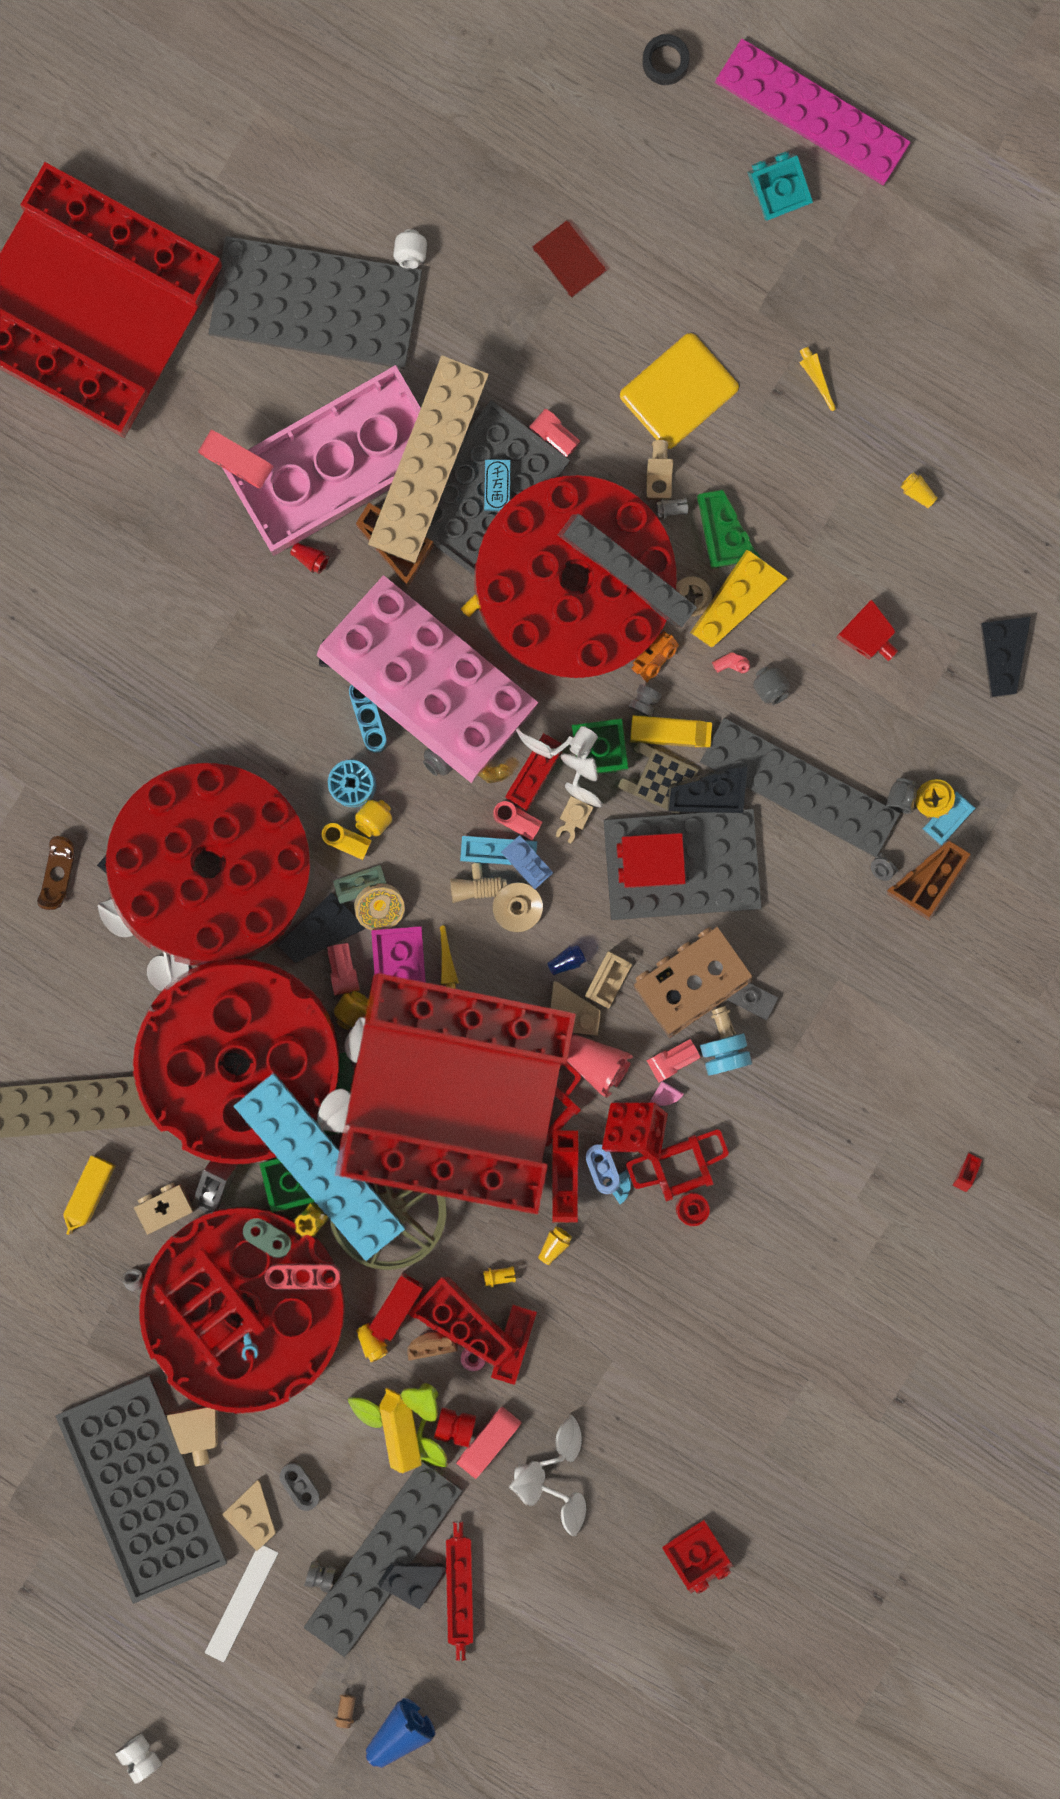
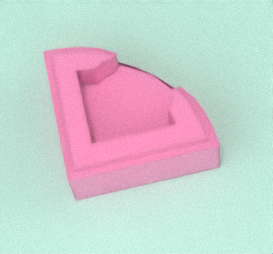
M661 1081L649 1103H656L658 1106L671 1105L683 1096V1093Z

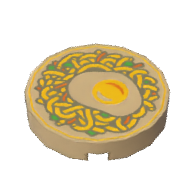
M384 883L364 888L357 895L354 903L355 915L359 923L368 930L390 929L396 926L405 912L404 900L399 890L392 885Z

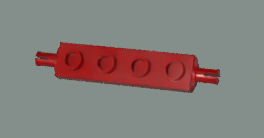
M457 1521L453 1522V1537L446 1539L448 1643L456 1645V1661H460V1651L462 1652V1661L466 1660V1645L473 1643L471 1539L463 1537V1521H459V1531L457 1530Z

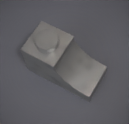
M210 1161L203 1170L192 1206L206 1213L219 1210L224 1195L233 1181L238 1164Z

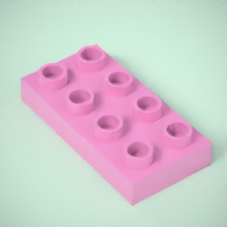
M396 365L248 449V451L273 466L261 489L223 468L273 556L390 489L421 409Z
M384 575L324 640L316 655L430 750L440 756L470 783L477 778L515 734L517 727H521L538 704L534 698Z

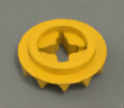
M934 779L925 782L919 787L915 803L919 812L927 818L935 817L939 819L940 816L948 815L950 809L954 807L956 796L950 784L943 780ZM934 791L938 794L939 798H942L938 801L937 807H935L933 802H928L933 799Z

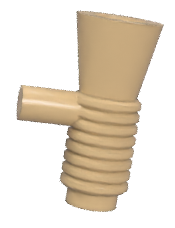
M474 863L472 864L473 881L450 878L452 903L474 897L475 899L495 897L498 891L507 885L506 879H501V877L483 879L482 864Z

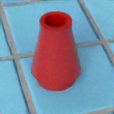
M299 542L293 545L290 555L295 557L312 573H322L329 561V556L325 555V551L303 545Z

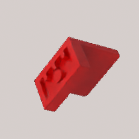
M611 1103L602 1149L605 1152H640L650 1161H660L668 1113L656 1103Z

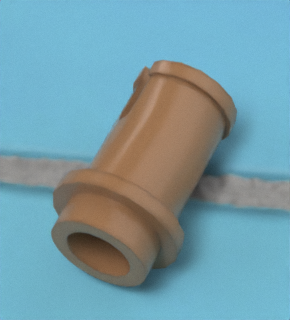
M340 1695L337 1717H334L337 1727L351 1728V1724H354L352 1717L356 1700L355 1696Z

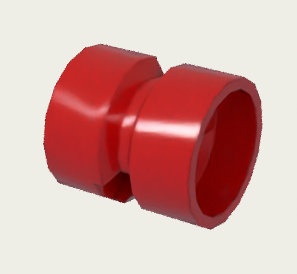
M687 1192L678 1198L675 1211L678 1218L684 1224L698 1226L707 1220L710 1207L702 1195L696 1192Z
M442 1407L434 1439L444 1442L453 1439L456 1445L469 1447L476 1416L462 1413L458 1416L455 1410Z

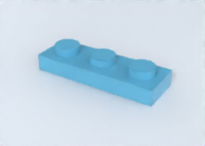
M462 836L460 861L512 865L501 851L514 840ZM526 841L536 853L537 841Z

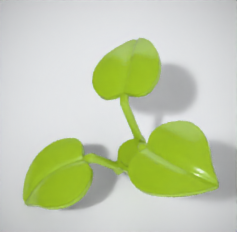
M423 1383L419 1389L403 1390L401 1393L403 1402L422 1417L417 1432L421 1460L433 1466L447 1467V1457L443 1449L433 1440L423 1438L422 1436L426 1420L435 1421L438 1416L436 1399L439 1396L438 1391L427 1383ZM349 1397L347 1399L351 1409L363 1423L374 1428H381L383 1426L380 1408L377 1405L361 1398Z

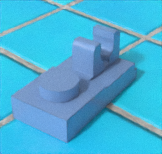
M520 835L501 851L534 890L553 874L552 870Z

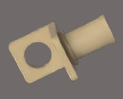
M656 440L652 442L653 459H648L647 499H671L673 459H668V442ZM656 481L664 482L666 490L662 493H656L652 489L653 483Z

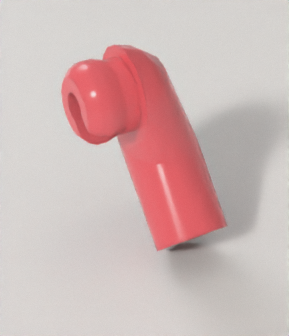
M734 652L728 653L712 662L717 673L728 667L740 673H746L750 669L749 660Z

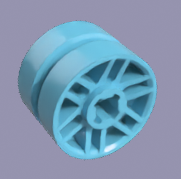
M345 760L338 763L331 770L328 777V789L332 797L340 804L350 808H358L373 798L376 792V779L373 772L362 762ZM349 780H355V788L349 787Z
M744 1033L700 1045L704 1058L715 1056V1059L705 1063L708 1076L752 1064L749 1051L738 1052L739 1049L747 1046Z

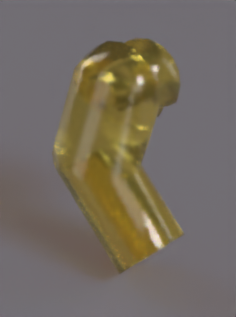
M499 764V766L491 768L485 767L478 776L490 784L501 782L508 777L509 768L505 764Z

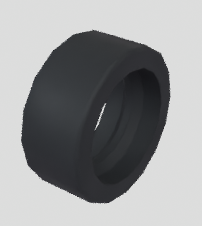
M661 34L652 38L647 43L642 57L646 76L652 82L659 85H672L679 82L686 75L690 62L689 50L686 44L679 37L671 34ZM670 46L678 51L681 62L674 72L663 74L654 69L651 57L657 48Z

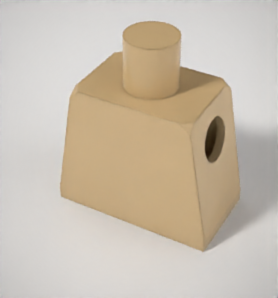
M201 1406L170 1412L167 1415V1419L179 1452L181 1454L192 1452L195 1466L209 1464L207 1449L215 1448L218 1445L217 1410Z

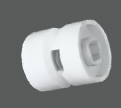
M142 1734L134 1737L115 1752L122 1765H128L127 1772L134 1783L145 1779L162 1765L155 1752H149L150 1745Z

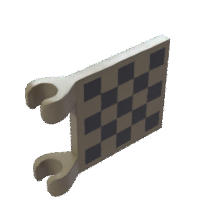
M638 742L634 747V752L649 758L639 782L636 785L626 779H621L617 787L668 811L669 784L694 778L699 769ZM670 811V812H672V813H674V814H676V815H679V813H680V812Z

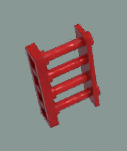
M203 1247L193 1255L196 1259L193 1261V1266L165 1288L160 1283L152 1288L156 1291L153 1293L155 1299L162 1306L164 1304L167 1305L203 1351L201 1356L209 1366L213 1364L217 1368L223 1363L218 1356L247 1333L251 1334L254 1332L257 1336L267 1327ZM200 1272L202 1274L206 1272L212 1279L209 1281L210 1285L179 1308L170 1296ZM216 1292L218 1294L222 1292L228 1299L225 1301L226 1305L195 1328L186 1316ZM232 1312L234 1314L238 1312L244 1319L241 1321L242 1325L211 1348L202 1336Z

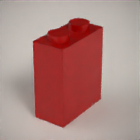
M682 833L621 837V843H617V858H622L623 868H618L619 883H624V889L685 885Z
M402 1272L369 1329L373 1330L371 1335L382 1342L386 1339L391 1341L424 1285Z

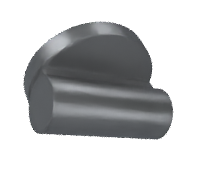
M882 853L871 863L873 875L883 881L890 880L899 871Z

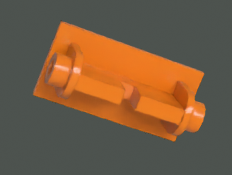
M665 631L661 634L659 633L654 642L648 647L653 653L650 655L644 651L632 663L633 667L631 669L637 675L640 674L647 683L659 673L661 666L666 660L671 659L675 655L679 644L672 635L670 636Z

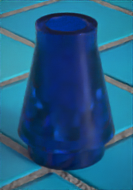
M578 944L574 946L569 945L555 958L547 962V965L554 976L558 973L582 967L586 959Z

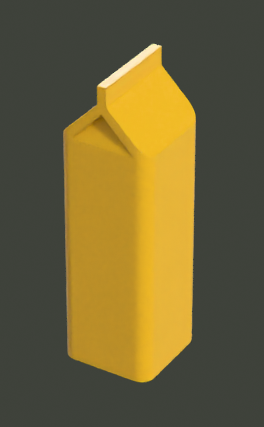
M632 715L630 742L710 748L712 722Z
M90 1155L63 1213L68 1228L67 1235L72 1234L74 1229L89 1224L116 1167L115 1164L96 1155Z
M385 1388L386 1394L379 1407L390 1467L400 1473H405L422 1465L413 1412L403 1402L399 1393Z

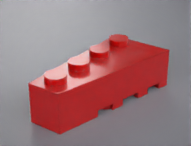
M441 1277L408 1313V1315L445 1335L451 1341L468 1349V1351L494 1367L503 1366L519 1349L450 1277Z

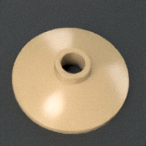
M522 882L510 883L498 891L493 901V914L496 921L504 929L512 932H523L532 928L539 921L543 911V903L539 893L532 886ZM516 901L521 903L520 908L517 910L512 908V904Z

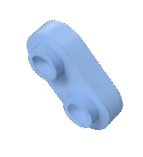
M593 1145L586 1152V1162L593 1181L599 1192L612 1194L620 1186V1178L610 1152H605L602 1149V1145ZM597 1156L604 1158L600 1163H596L594 1160ZM611 1179L612 1183L606 1186L603 1184V1181Z

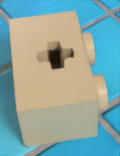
M173 1182L160 1189L162 1194L154 1198L152 1194H149L138 1200L139 1205L134 1207L147 1235L195 1211L182 1184L175 1186ZM160 1200L162 1203L168 1202L170 1207L166 1209L167 1214L164 1211H158L157 1207L160 1206Z

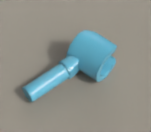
M247 1333L243 1336L245 1346L242 1350V1356L245 1360H247L245 1352L247 1349L254 1350L255 1358L258 1354L257 1346L252 1343L250 1334Z

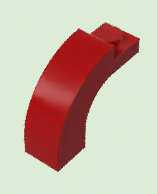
M553 1131L552 1222H578V1131Z

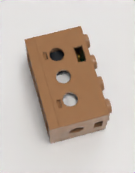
M711 927L705 929L698 935L699 940L693 944L690 941L677 949L678 954L673 958L669 956L663 958L656 964L657 969L651 973L647 970L635 978L637 980V983L634 984L636 992L669 1039L752 982V975L718 927L713 930Z

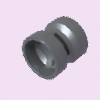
M640 684L637 689V699H632L629 708L644 716L651 717L654 712L652 706L659 702L662 695L654 689Z
M312 1561L304 1586L310 1588L316 1586L321 1591L329 1593L336 1568L330 1566L326 1568L321 1567L319 1563Z

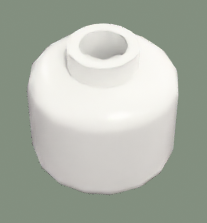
M412 229L396 236L393 255L401 267L417 268L424 263L427 250L426 238L419 234L418 231Z

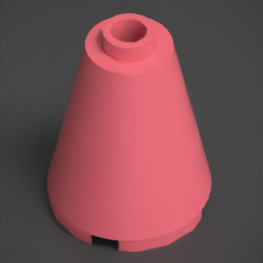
M574 1034L571 1037L567 1061L601 1095L608 1098L612 1094L609 1089L612 1085L618 1087L631 1064L627 1060L632 1059L633 1056L626 1051Z

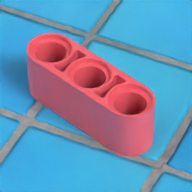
M210 430L198 450V453L259 489L262 488L273 469V466L264 459L213 430Z
M275 1264L267 1270L265 1275L267 1284L276 1289H329L336 1286L341 1278V1272L334 1264ZM275 1269L281 1270L284 1273V1281L275 1283L271 1279V1272ZM304 1269L309 1272L310 1280L307 1283L298 1281L296 1277L298 1270ZM326 1269L334 1271L336 1275L335 1281L332 1283L325 1282L322 1278V1272Z
M502 1406L459 1457L456 1464L476 1479L522 1422Z

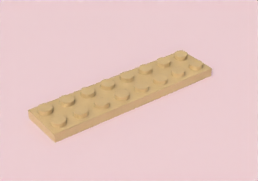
M441 355L369 540V546L412 563L416 562L489 374Z

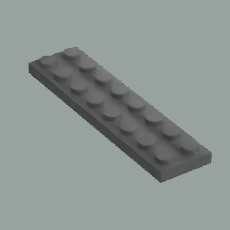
M723 718L711 740L710 748H707L700 761L701 764L714 771L746 763L748 766L747 789L874 858L877 857L900 815L897 811L887 808L886 805Z
M422 1460V1465L415 1468L335 1581L329 1593L326 1594L303 1627L343 1657L350 1651L390 1594L377 1584L390 1563L411 1564L462 1492L459 1486Z

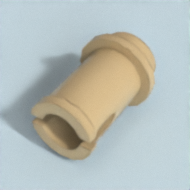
M725 1005L711 1010L713 1014L711 1018L715 1019L720 1038L724 1039L735 1035L736 1032L728 1014L730 1009L727 1010Z

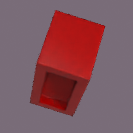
M968 1153L952 1186L967 1192L973 1185L982 1159Z

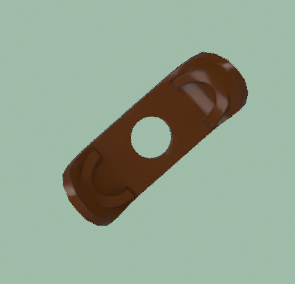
M54 836L49 842V857L42 889L37 899V905L46 910H55L62 906L69 884L75 849L73 843L62 836ZM55 867H61L64 870V877L60 881H54L51 877V872Z

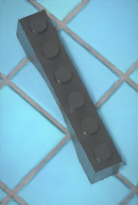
M573 514L558 533L559 537L577 551L593 560L634 591L655 612L674 627H683L697 608L579 514Z

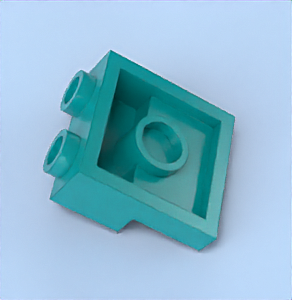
M789 151L777 154L775 156L776 160L768 164L766 160L751 165L753 170L747 171L754 194L758 198L766 221L813 203L798 155H790Z

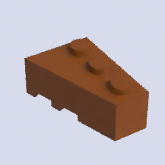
M371 503L367 504L356 522L357 528L368 541L371 538L381 509ZM425 537L415 563L377 548L375 550L408 588L434 547V543Z
M948 841L913 871L905 875L898 883L887 890V895L930 921L971 859V854Z

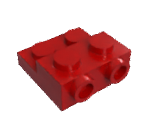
M705 1520L662 1547L690 1593L694 1591L697 1594L704 1592L710 1587L708 1582L716 1577L718 1580L724 1579L731 1573L730 1568L733 1567L732 1562Z

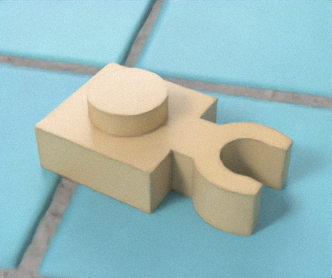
M571 796L560 817V820L566 823L557 830L556 837L559 838L563 831H568L570 833L568 843L571 844L575 839V827L583 829L593 807Z

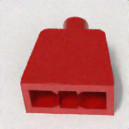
M872 600L865 605L836 637L869 660L878 651L889 662L899 651L888 641L896 631Z

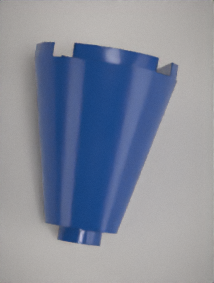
M403 1698L397 1702L367 1746L366 1758L372 1766L383 1768L428 1744L435 1737V1728L427 1715L422 1717L418 1713L421 1708L413 1701Z

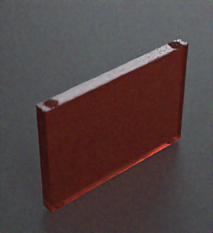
M567 220L532 246L533 251L540 257L571 298L607 271L605 266L600 263Z

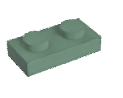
M381 865L333 881L340 904L356 899L357 895L368 886H377L376 884L379 883L387 884Z

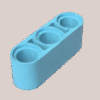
M351 685L349 696L364 744L370 752L379 753L385 749L387 738L377 705L367 697L363 699L354 697L356 688ZM367 710L375 713V718L370 723H365L361 720L363 712ZM373 734H378L382 737V743L378 747L369 745L368 740Z

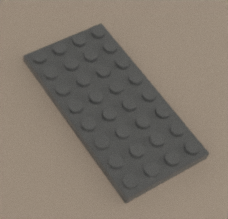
M226 236L221 260L222 268L219 271L208 332L210 336L390 367L396 365L397 368L405 369L422 270Z
M150 1375L55 1416L133 1604L228 1563L184 1456L179 1452L167 1415Z

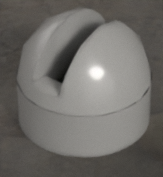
M132 1269L123 1275L122 1281L129 1291L134 1292L142 1288L144 1278L140 1270Z

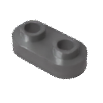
M289 1463L285 1465L280 1472V1481L299 1509L304 1511L312 1510L319 1502L320 1495L318 1489L300 1464ZM295 1471L298 1478L292 1480L289 1478L288 1473ZM309 1492L312 1499L305 1501L302 1494Z

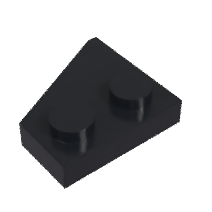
M391 1562L377 1584L380 1588L420 1610L446 1568L441 1563L423 1565L422 1563L404 1564Z

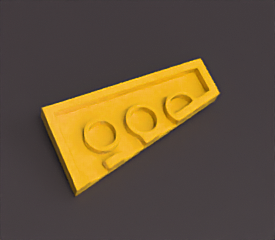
M746 550L690 633L712 648L788 578L752 552Z

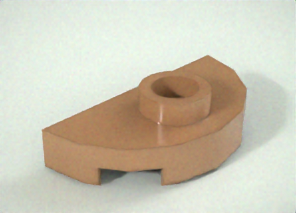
M428 1332L410 1343L407 1350L408 1361L456 1352L458 1349L457 1344L445 1335Z

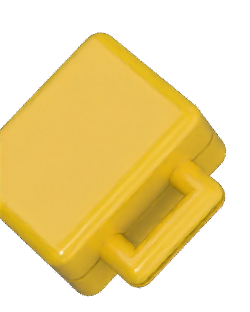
M687 333L620 391V398L656 440L667 441V449H672L738 392L739 385L695 334Z

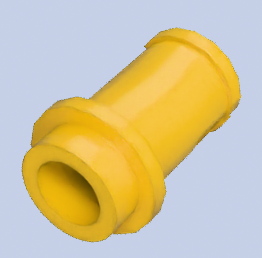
M513 1266L495 1270L488 1268V1271H483L485 1286L494 1288L496 1284L516 1282Z

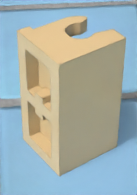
M608 951L584 997L609 1009L632 964Z

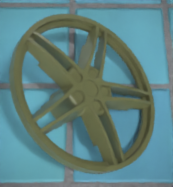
M371 1183L374 1191L402 1223L407 1221L428 1240V1243L424 1244L406 1229L403 1230L401 1233L421 1246L422 1249L408 1258L397 1261H378L377 1259L383 1248L375 1253L373 1259L369 1258L365 1261L330 1220L335 1238L343 1250L354 1260L371 1268L394 1270L418 1262L435 1247L442 1235L446 1222L445 1197L437 1196L439 1206L438 1222L431 1236L407 1213V1210L423 1199L427 1193H420L406 1203L403 1197L411 1193V1190L403 1189L398 1193H394L391 1186L385 1185L386 1191L379 1193L377 1184Z

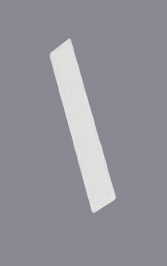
M264 1545L258 1551H255L205 1651L206 1654L222 1662L225 1661L278 1555L276 1551Z

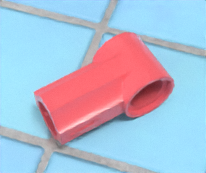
M544 409L529 426V429L567 458L577 448L580 440L562 426L561 421L552 412Z
M508 801L498 803L493 810V817L497 823L508 827L531 841L543 823ZM502 806L508 807L511 810L510 819H501L498 816V809Z
M349 943L327 947L332 970L330 975L334 995L360 991L356 969H353Z
M689 1039L669 1051L665 1050L646 1061L659 1083L676 1074L677 1070L697 1061L701 1057L695 1045Z

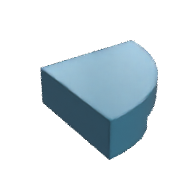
M627 1169L618 1174L620 1186L613 1193L619 1204L625 1201L631 1188V1179ZM612 1180L608 1181L606 1185H610Z

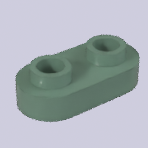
M253 1218L243 1228V1235L248 1242L273 1257H282L291 1248L290 1237L263 1219ZM253 1227L260 1228L259 1236H254L251 1233ZM275 1240L282 1242L281 1249L274 1248L273 1242Z

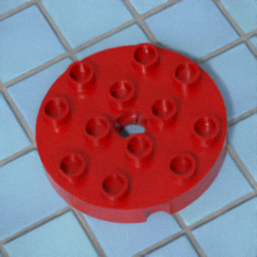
M580 475L562 476L528 487L506 503L495 515L482 537L483 540L479 548L477 562L475 563L474 587L477 604L486 627L509 655L533 670L561 678H587L612 672L636 659L654 642L667 620L655 612L641 597L619 579L558 536V533L573 514L582 516L675 590L677 582L676 562L665 528L649 506L639 497L622 486L605 479ZM568 561L570 564L582 565L590 571L588 573V583L584 588L585 592L582 594L580 591H571L560 584L562 582V572L566 568L565 563Z
M197 763L176 767L163 772L141 786L119 812L111 829L106 852V874L110 896L118 915L129 931L149 949L155 947L162 952L174 956L175 962L193 966L227 959H248L272 945L291 925L292 919L304 899L310 871V854L305 830L294 808L274 786L254 773L242 768L219 763ZM202 851L213 852L224 860L222 868L215 878L202 877L192 869L196 857Z
M227 959L205 963L188 970L169 983L150 1005L137 1034L133 1055V1074L136 1089L144 1110L160 1132L169 1131L181 1140L182 1149L205 1160L225 1164H249L276 1157L235 1109L234 1105L274 1072L310 1116L317 1121L318 1112L323 1100L329 1093L335 1091L339 1068V1048L335 1029L328 1012L318 997L302 981L287 971L268 963L249 959ZM233 1048L244 1050L253 1059L249 1069L241 1075L229 1073L224 1068V1065L220 1063L225 1053Z
M232 1207L203 1215L185 1225L171 1236L155 1255L147 1270L140 1294L139 1321L141 1333L150 1358L156 1359L160 1368L168 1376L167 1382L186 1398L199 1405L222 1412L253 1413L264 1411L290 1401L292 1397L302 1392L309 1385H312L330 1362L339 1343L344 1324L345 1302L341 1279L336 1286L329 1289H276L270 1287L265 1279L267 1270L275 1264L335 1265L330 1254L317 1237L310 1235L301 1236L296 1232L295 1220L263 1208ZM253 1218H260L283 1231L291 1239L289 1252L282 1257H273L251 1244L243 1235L245 1224ZM255 1226L251 1229V1233L254 1236L260 1235L259 1227ZM275 1240L273 1242L274 1248L281 1249L282 1242ZM204 1247L241 1295L242 1293H247V1296L254 1301L256 1309H259L257 1316L267 1328L257 1336L254 1332L250 1334L252 1343L258 1348L257 1357L255 1358L254 1350L247 1349L245 1351L247 1360L243 1358L242 1350L245 1344L244 1337H242L218 1356L223 1362L219 1367L216 1368L213 1364L209 1366L201 1356L203 1353L201 1348L167 1305L164 1304L162 1306L155 1299L153 1293L156 1291L152 1287L158 1283L163 1288L168 1286L194 1265L193 1261L196 1259L193 1255ZM275 1269L271 1272V1279L275 1283H281L284 1281V1273L279 1269ZM304 1269L298 1270L296 1274L298 1281L307 1283L310 1280L309 1272ZM326 1269L322 1272V1278L325 1282L332 1283L335 1281L336 1275L334 1271ZM200 1272L170 1297L181 1308L209 1286V1281L212 1279L206 1272L203 1274ZM216 1292L186 1317L197 1328L225 1306V1301L228 1299L222 1292L219 1294ZM228 1315L202 1337L213 1348L240 1325H237L238 1322Z

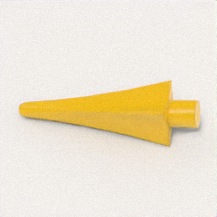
M809 347L800 350L803 360L799 363L820 391L829 409L834 411L835 405L827 388L818 354L812 355Z
M442 925L440 926L442 949L441 986L445 985V987L456 989L455 984H459L449 949L446 927Z

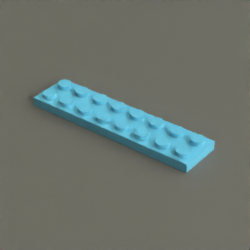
M274 1072L234 1105L235 1109L365 1261L405 1230L403 1223L368 1182L334 1176L339 1148Z

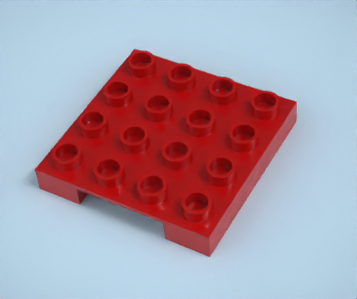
M44 162L20 204L24 212L0 252V370L125 438L221 270L222 263L220 258Z
M381 973L374 974L334 1176L538 1215L547 1164L542 1163L551 1111L560 1064L567 1063L576 1014Z

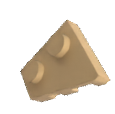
M553 982L550 1008L576 1014L572 1033L598 1036L601 1010L560 983Z
M259 1480L248 1488L222 1514L256 1551L276 1533Z

